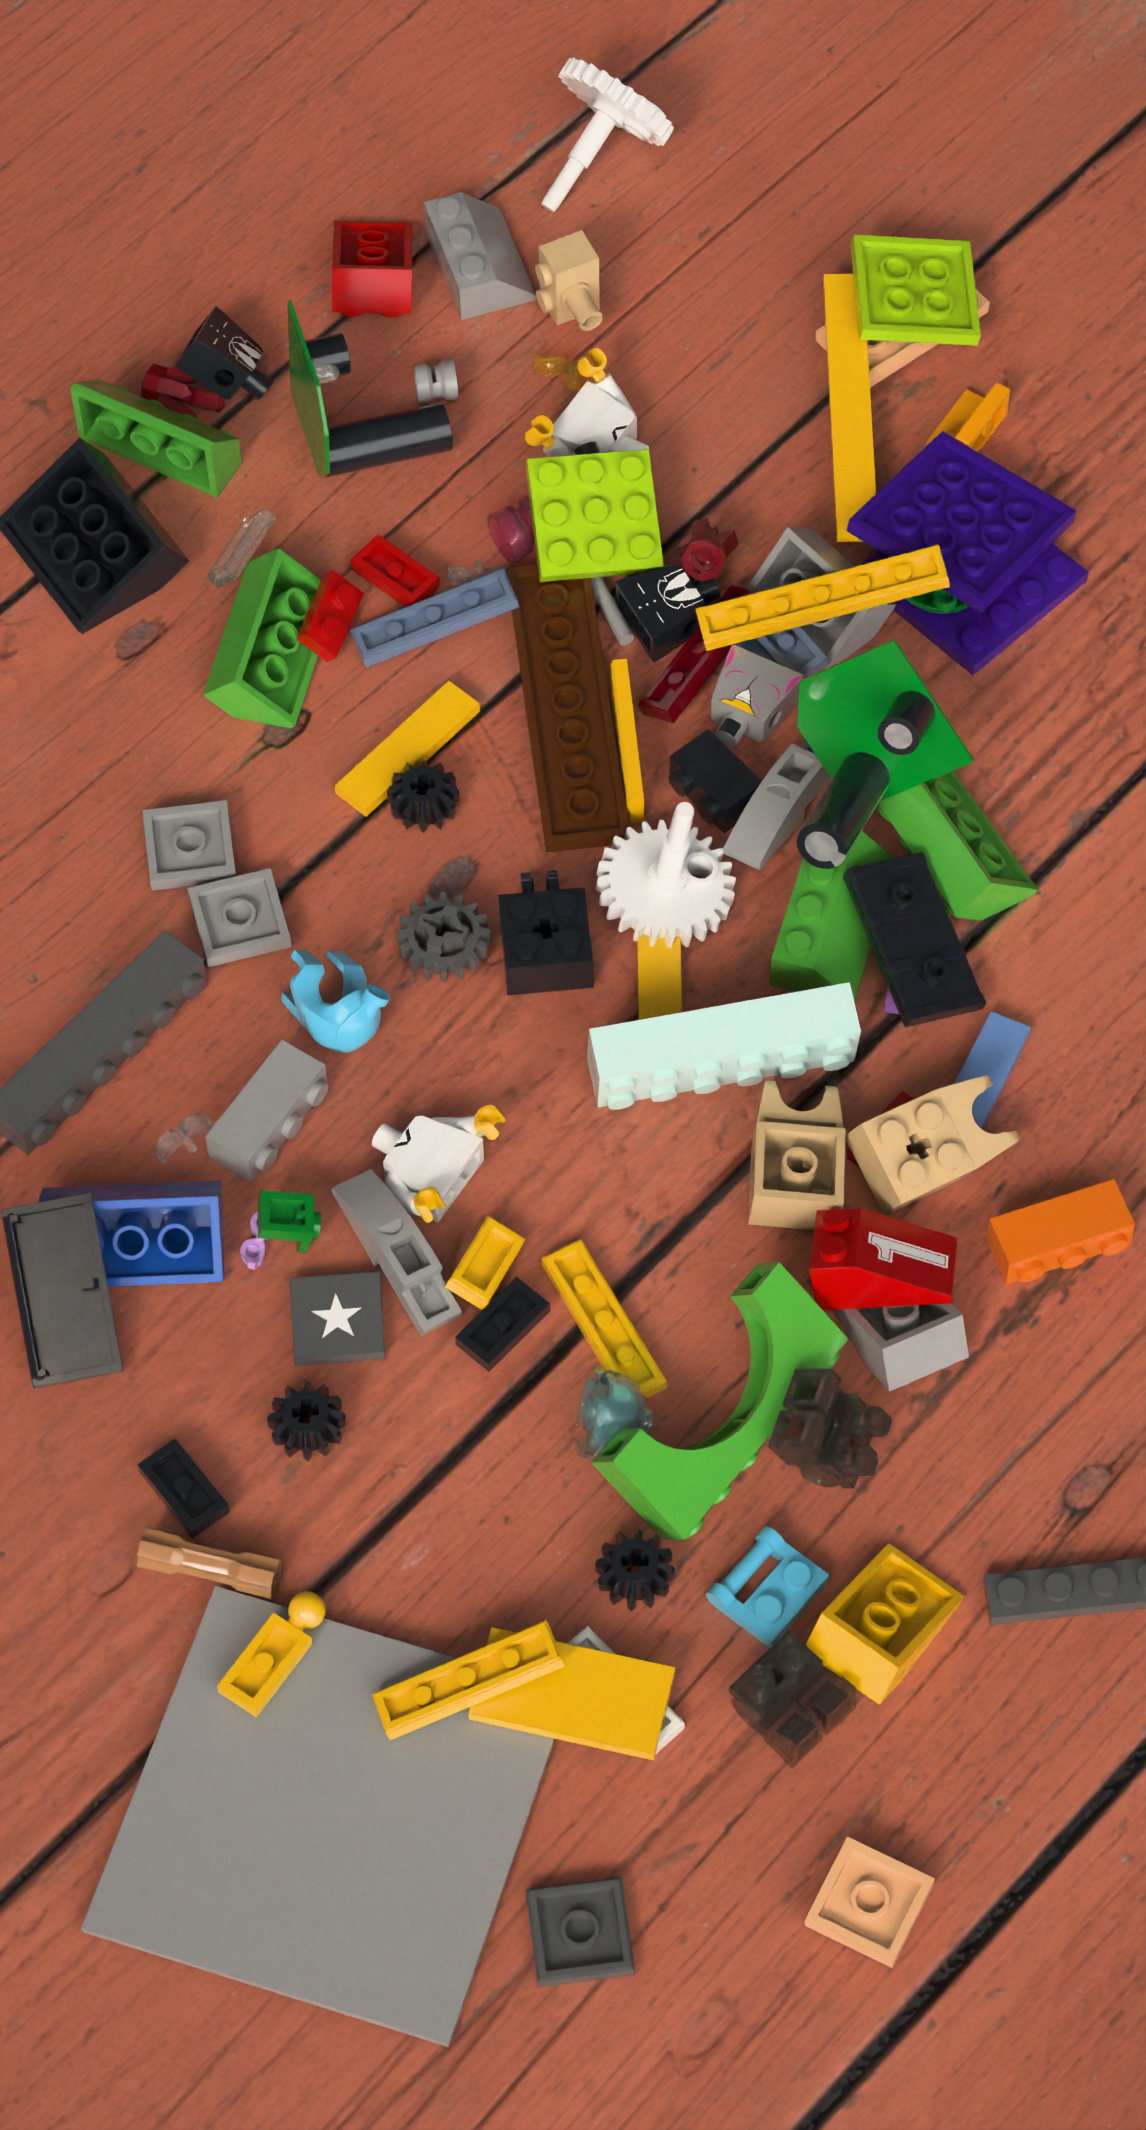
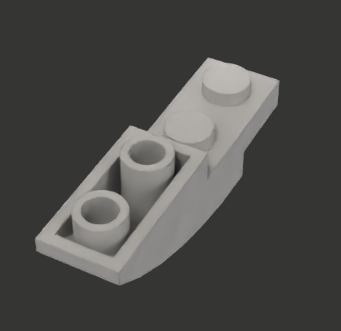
M806 740L800 746L791 743L767 773L735 824L723 848V854L760 870L804 821L806 806L831 780L830 775Z
M370 1169L332 1187L331 1192L374 1266L380 1265L420 1337L460 1318L462 1310L451 1291L445 1288L446 1283L440 1274L443 1269L441 1263L413 1219L385 1183Z

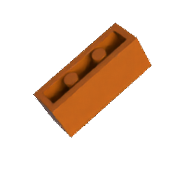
M1115 1179L989 1218L986 1240L1006 1284L1019 1280L1020 1282H1030L1042 1276L1044 1272L1059 1267L1063 1269L1074 1268L1082 1264L1087 1258L1099 1254L1110 1256L1123 1251L1128 1245H1131L1135 1222Z

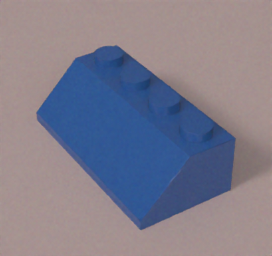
M221 1180L42 1188L38 1202L91 1193L108 1287L223 1282L224 1220Z

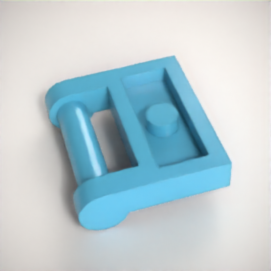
M764 1526L755 1537L756 1544L721 1584L714 1583L705 1595L714 1607L772 1649L829 1583L830 1575L786 1543L782 1536L774 1529ZM771 1555L780 1563L749 1599L742 1604L734 1596Z

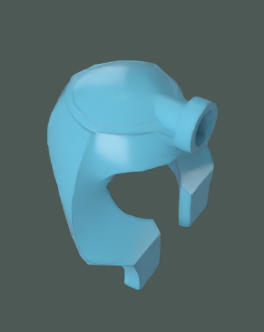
M294 950L291 958L298 964L300 971L290 980L291 992L282 991V1003L310 1033L312 1038L325 1048L336 1052L348 1053L366 1044L379 1030L381 1019L380 1007L387 1005L390 995L376 985H367V979L362 966L343 951H328L325 956L342 972L343 991L340 1000L334 1004L325 1003L319 993V983L325 974L323 964L308 950Z

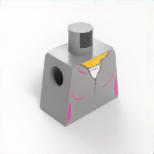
M732 645L711 699V719L719 724L715 736L726 747L730 748L736 747L743 735L758 742L766 741L798 706L799 682L801 679H804V675L736 645Z

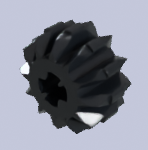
M423 758L419 765L420 767L414 768L406 762L404 773L393 774L391 779L392 786L387 791V798L391 805V814L394 816V819H403V825H405L406 830L418 824L424 834L428 827L427 825L433 824L441 830L444 824L443 818H454L456 813L455 806L460 801V794L453 772L444 773V767H442L441 762L430 768Z
M305 1380L302 1385V1391L298 1392L287 1385L285 1389L286 1399L274 1397L272 1402L274 1412L270 1413L267 1417L268 1427L274 1430L271 1434L272 1441L276 1446L285 1445V1454L289 1458L299 1450H302L303 1458L307 1461L312 1456L311 1451L318 1450L322 1455L327 1456L329 1453L328 1443L340 1444L342 1434L339 1429L344 1428L346 1425V1416L340 1411L342 1409L340 1398L338 1395L329 1397V1389L325 1384L317 1390L311 1391L310 1383ZM310 1418V1423H304V1419Z
M638 1528L634 1533V1539L628 1540L619 1531L616 1535V1545L604 1542V1545L601 1547V1554L604 1558L596 1560L595 1571L601 1575L598 1578L599 1589L601 1591H610V1601L613 1605L625 1598L627 1599V1607L631 1611L636 1607V1600H642L651 1609L654 1605V1594L666 1597L668 1594L669 1585L667 1582L674 1579L675 1568L669 1564L672 1561L671 1550L669 1548L659 1549L660 1538L657 1534L644 1541L643 1533ZM632 1566L640 1567L639 1572L631 1573Z

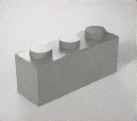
M281 1040L205 1136L209 1158L251 1183L261 1171H268L274 1164L278 1155V1149L287 1138H294L299 1132L305 1114L312 1106L317 1107L324 1100L329 1088L325 1064Z

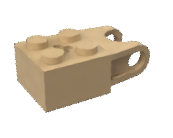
M988 1075L935 1089L861 1123L845 1135V1139L883 1215H887L961 1180L1021 1140L1017 1130L992 1134L985 1132L976 1124L972 1114V1106L979 1094L993 1086ZM907 1148L912 1152V1155L908 1153Z
M765 1081L751 1148L748 1225L814 1230L817 1210L843 1209L846 1128L843 1127L837 1087L825 1086L822 1102L816 1108L809 1111H797L784 1104L776 1081Z

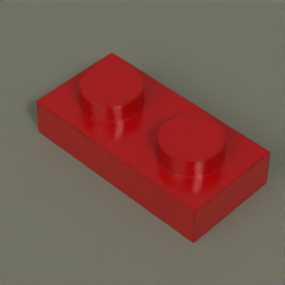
M379 534L350 559L353 571L405 607L427 599L440 587L439 576Z
M335 570L325 573L296 639L324 661L329 662L336 659L364 593Z

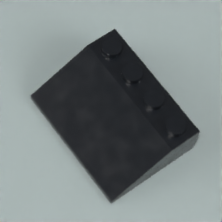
M80 437L0 516V531L74 627L82 634L159 591L189 562L188 558L107 456Z

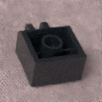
M557 870L547 871V891L534 892L531 874L521 873L522 893L498 895L507 995L593 988V958L585 887L559 890Z

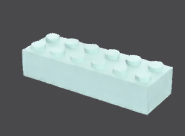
M849 982L589 1029L587 1062L597 1108L608 1106L609 1109L618 1110L633 1105L634 1101L651 1098L654 1102H662L675 1098L677 1093L694 1090L696 1094H707L718 1090L720 1085L737 1083L739 1086H751L760 1083L764 1077L780 1075L781 1078L789 1079L801 1076L806 1073V1070L823 1067L826 1071L842 1069L855 1059L861 1028Z

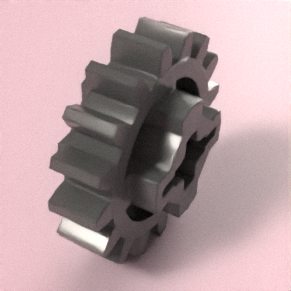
M441 892L439 901L434 902L427 894L424 896V906L420 907L411 903L409 905L410 916L401 915L400 930H397L400 957L402 960L409 959V967L412 972L422 967L424 969V979L429 980L434 973L440 974L442 982H447L449 973H455L461 980L464 978V968L469 967L477 971L479 969L478 958L488 957V944L491 943L488 917L486 914H479L476 902L465 906L462 894H459L454 901H449L446 892Z

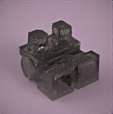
M795 1369L782 1404L787 1410H780L768 1447L787 1465H796L801 1470V1475L811 1483L823 1487H836L840 1485L844 1489H854L858 1477L874 1475L878 1458L877 1452L870 1446L872 1437L888 1435L892 1419L881 1407L867 1405L856 1393H844L839 1387L841 1378L833 1369Z
M790 1631L782 1636L729 1687V1693L734 1697L731 1702L738 1715L751 1728L764 1737V1741L792 1769L822 1741V1731L828 1735L856 1708L857 1688L843 1676L839 1679L823 1666V1661Z

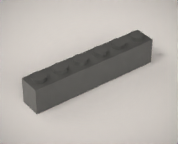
M164 930L0 1089V1134L27 1155L38 1145L46 1144L54 1135L56 1127L68 1116L77 1114L84 1106L86 1098L98 1086L102 1087L109 1083L115 1075L116 1069L128 1057L136 1056L144 1047L146 1039L158 1028L167 1026L173 1019L176 1010L187 999L191 1000L199 995L207 981L203 958Z

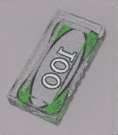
M262 509L246 517L209 572L207 579L217 588L237 579L271 528L276 517L267 509Z

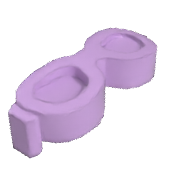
M258 1211L254 1213L250 1221V1230L255 1238L244 1241L240 1248L241 1260L247 1264V1268L256 1270L257 1267L263 1264L266 1253L265 1242L268 1240L258 1238Z

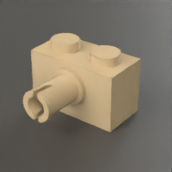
M580 230L539 246V264L535 265V271L540 282V289L536 291V297L541 310L544 313L549 312L556 325L576 319L580 329L583 331L596 328L603 320V315L599 311V257L584 232Z

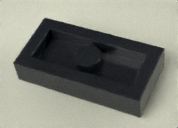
M516 1276L455 1336L456 1345L490 1372L550 1312V1303Z
M176 1439L137 1464L140 1474L192 1539L230 1513L227 1502Z

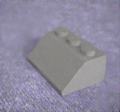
M462 192L424 202L426 235L461 320L536 300L535 291L500 208Z
M787 527L746 589L761 592L854 566L813 529ZM891 602L800 627L828 657L829 665L825 667L826 669L840 663L874 638L896 604Z

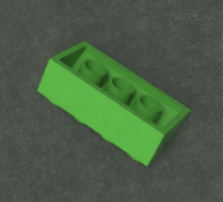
M100 379L74 382L70 388L78 436L86 442L216 498L219 497L242 464L239 439L226 430H217L199 422L191 415H182L164 407L156 400H147L131 393L121 385H112Z
M279 548L247 562L202 695L234 718L285 728L295 727L318 658L317 654L296 638L321 579Z
M954 770L879 801L877 810L897 830L900 835L899 842L911 854L924 853L937 889L944 898L947 911L954 917L982 921L1033 896L1039 890Z
M863 831L857 837L844 861L837 867L830 869L818 868L803 858L771 958L770 986L798 992L850 982L855 1003L872 947L843 876L849 868L894 858Z

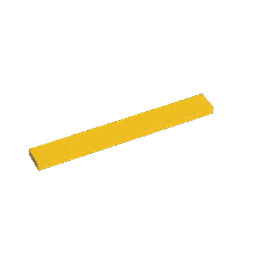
M824 274L823 291L837 542H864L847 532L849 519L876 494L867 340H860L853 274Z

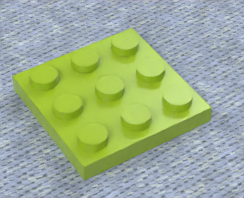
M853 234L850 246L860 340L978 346L981 331L970 241Z
M649 449L530 458L526 460L525 466L540 582L642 574L664 567Z

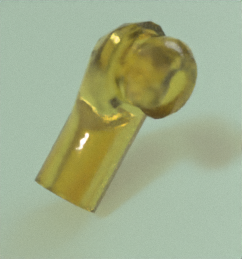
M534 355V375L564 376L563 384L566 389L581 390L584 386V376L577 369L578 362L564 355Z

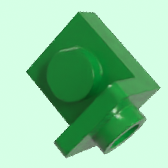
M261 1190L258 1196V1238L297 1241V1252L307 1253L312 1239H318L321 1230V1213L314 1211V1194Z

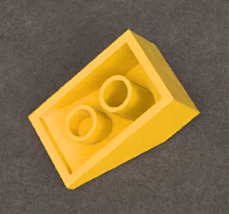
M888 1543L821 1613L803 1651L880 1705L907 1675L961 1604L965 1596Z

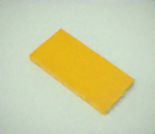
M491 1627L487 1645L516 1632ZM556 1641L565 1667L475 1704L469 1709V1720L654 1761L675 1677V1667Z

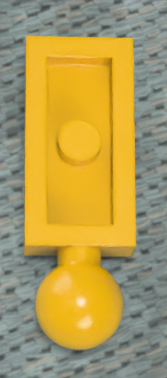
M309 1591L298 1593L289 1603V1619L287 1621L273 1612L218 1683V1693L257 1718L313 1645L312 1637L304 1633L303 1630L315 1628L323 1621L326 1607L322 1598L318 1594Z

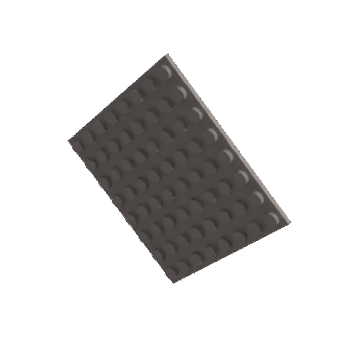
M215 1586L87 1911L81 1931L449 2047L555 1739L469 1720L468 1713L470 1707L390 1741L386 1735L372 1694L451 1661L455 1657L325 1618L315 1628L303 1630L304 1633L312 1637L313 1645L256 1718L218 1693L217 1685L273 1612L286 1621L289 1619L288 1607Z

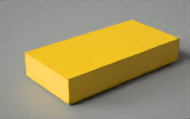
M487 1216L445 1285V1288L483 1310L526 1239Z

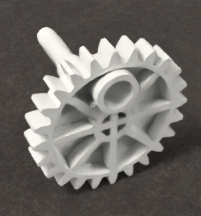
M574 57L568 59L558 77L562 79L561 82L568 86V90L577 94L576 97L585 101L588 104L587 106L592 108L595 115L568 155L569 160L543 198L541 205L553 213L558 209L565 196H567V193L583 169L588 168L614 126L623 128L626 132L632 133L640 140L647 141L650 144L654 143L657 146H664L674 129L671 125L672 122L666 119L664 112L644 96L636 94L633 88L625 86L618 78H612L606 71H600L593 64L590 63L588 65L582 59L577 60Z
M681 802L677 805L669 830H667L664 820L659 821L657 830H652L650 825L644 821L642 822L640 834L631 827H628L624 839L615 836L611 848L605 847L602 861L598 865L596 875L599 877L597 878L595 889L601 892L599 905L609 906L606 918L613 920L620 917L619 932H623L631 927L634 929L633 940L637 941L645 934L649 936L651 947H654L658 938H664L668 948H671L675 937L678 936L681 938V943L685 947H689L692 934L700 941H704L708 930L716 933L720 921L727 919L735 896L733 888L736 878L729 876L732 863L721 862L723 848L710 850L713 839L711 836L701 841L696 839L698 828L694 827L690 830L693 822L694 808L688 802ZM692 875H699L703 878H696Z

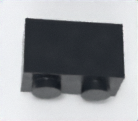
M709 729L670 756L669 782L675 792L682 797L686 795L696 805L698 813L707 823H714L724 834L732 829L762 781Z

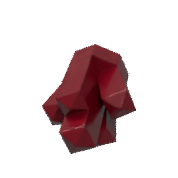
M153 363L146 372L141 388L142 398L156 400L170 410L182 415L188 414L195 418L197 413L183 404L220 413L225 406L224 399L221 396L194 389L187 385L197 384V381L177 367L167 368Z
M708 518L693 521L692 538L689 544L679 547L678 550L685 572L702 582L717 578L725 564L726 558L739 543L735 530L719 534L717 527L711 528Z

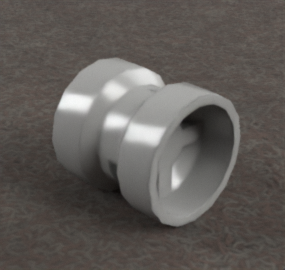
M454 360L441 361L438 366L431 367L426 363L413 365L418 405L431 403L435 398H443L445 401L458 400Z

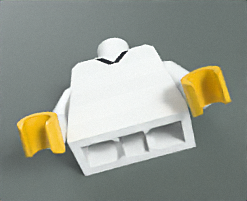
M593 348L588 352L595 367L585 357L580 359L577 365L581 375L593 377L595 381L593 383L587 381L554 424L548 417L539 415L531 421L533 427L525 433L526 442L531 446L542 444L544 446L543 452L547 454V457L575 455L574 449L593 441L597 443L600 453L649 449L648 445L636 440L637 416L611 374H605L602 370L606 366L607 359L604 352L598 348Z
M486 1105L472 1116L433 1117L431 1119L422 1115L416 1116L403 1133L387 1124L381 1125L373 1137L372 1147L386 1154L383 1161L385 1185L399 1200L408 1214L421 1216L426 1223H430L432 1220L438 1223L484 1161L483 1139L480 1137L485 1135L489 1140H495L499 1132L494 1125L504 1123L506 1119L494 1105Z

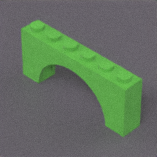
M780 1262L756 1264L730 1295V1298L741 1312L748 1331L750 1368L740 1401L724 1424L704 1440L681 1449L666 1446L656 1441L641 1428L618 1429L591 1461L592 1465L661 1539L684 1540L693 1536L701 1528L704 1522L702 1517L712 1505L721 1502L731 1490L730 1483L740 1471L746 1470L756 1461L759 1455L757 1450L767 1438L774 1436L783 1428L786 1423L784 1417L794 1405L801 1403L810 1395L813 1390L811 1384L821 1372L828 1370L837 1362L840 1357L839 1350L848 1341L845 1334Z

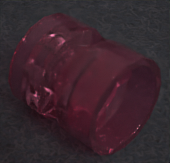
M529 495L519 500L518 508L507 505L488 515V527L493 541L499 552L508 562L513 563L533 552L535 539Z

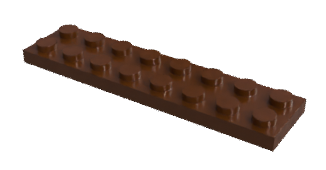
M538 564L506 567V575L519 604V608L511 610L545 851L547 853L610 846L615 836L624 839L629 824L591 578L540 582Z

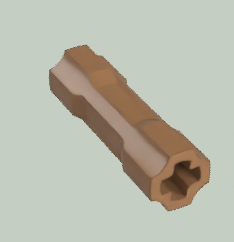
M152 1527L145 1528L137 1552V1567L170 1575L182 1573L228 1584L237 1591L269 1599L274 1598L282 1573V1559L251 1551L235 1552L190 1541L181 1534Z

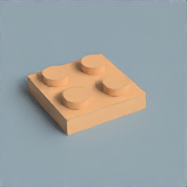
M847 1837L805 1919V1926L893 1968L929 1896L935 1878Z

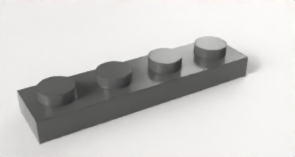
M1146 1558L984 1575L983 1584L990 1625L1146 1609Z

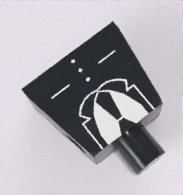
M217 306L193 333L174 365L194 380L228 400L231 399L240 387L259 400L273 382L255 368L263 353L261 346Z
M676 564L616 581V603L626 622L653 662L658 661L686 643L699 626L696 609L704 607L707 603L720 598V590L715 579L702 582L697 580L692 583L682 567Z

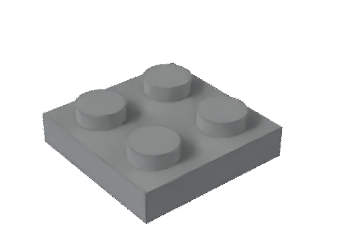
M227 800L142 810L152 891L201 885L236 876Z
M271 868L187 888L208 967L292 947Z

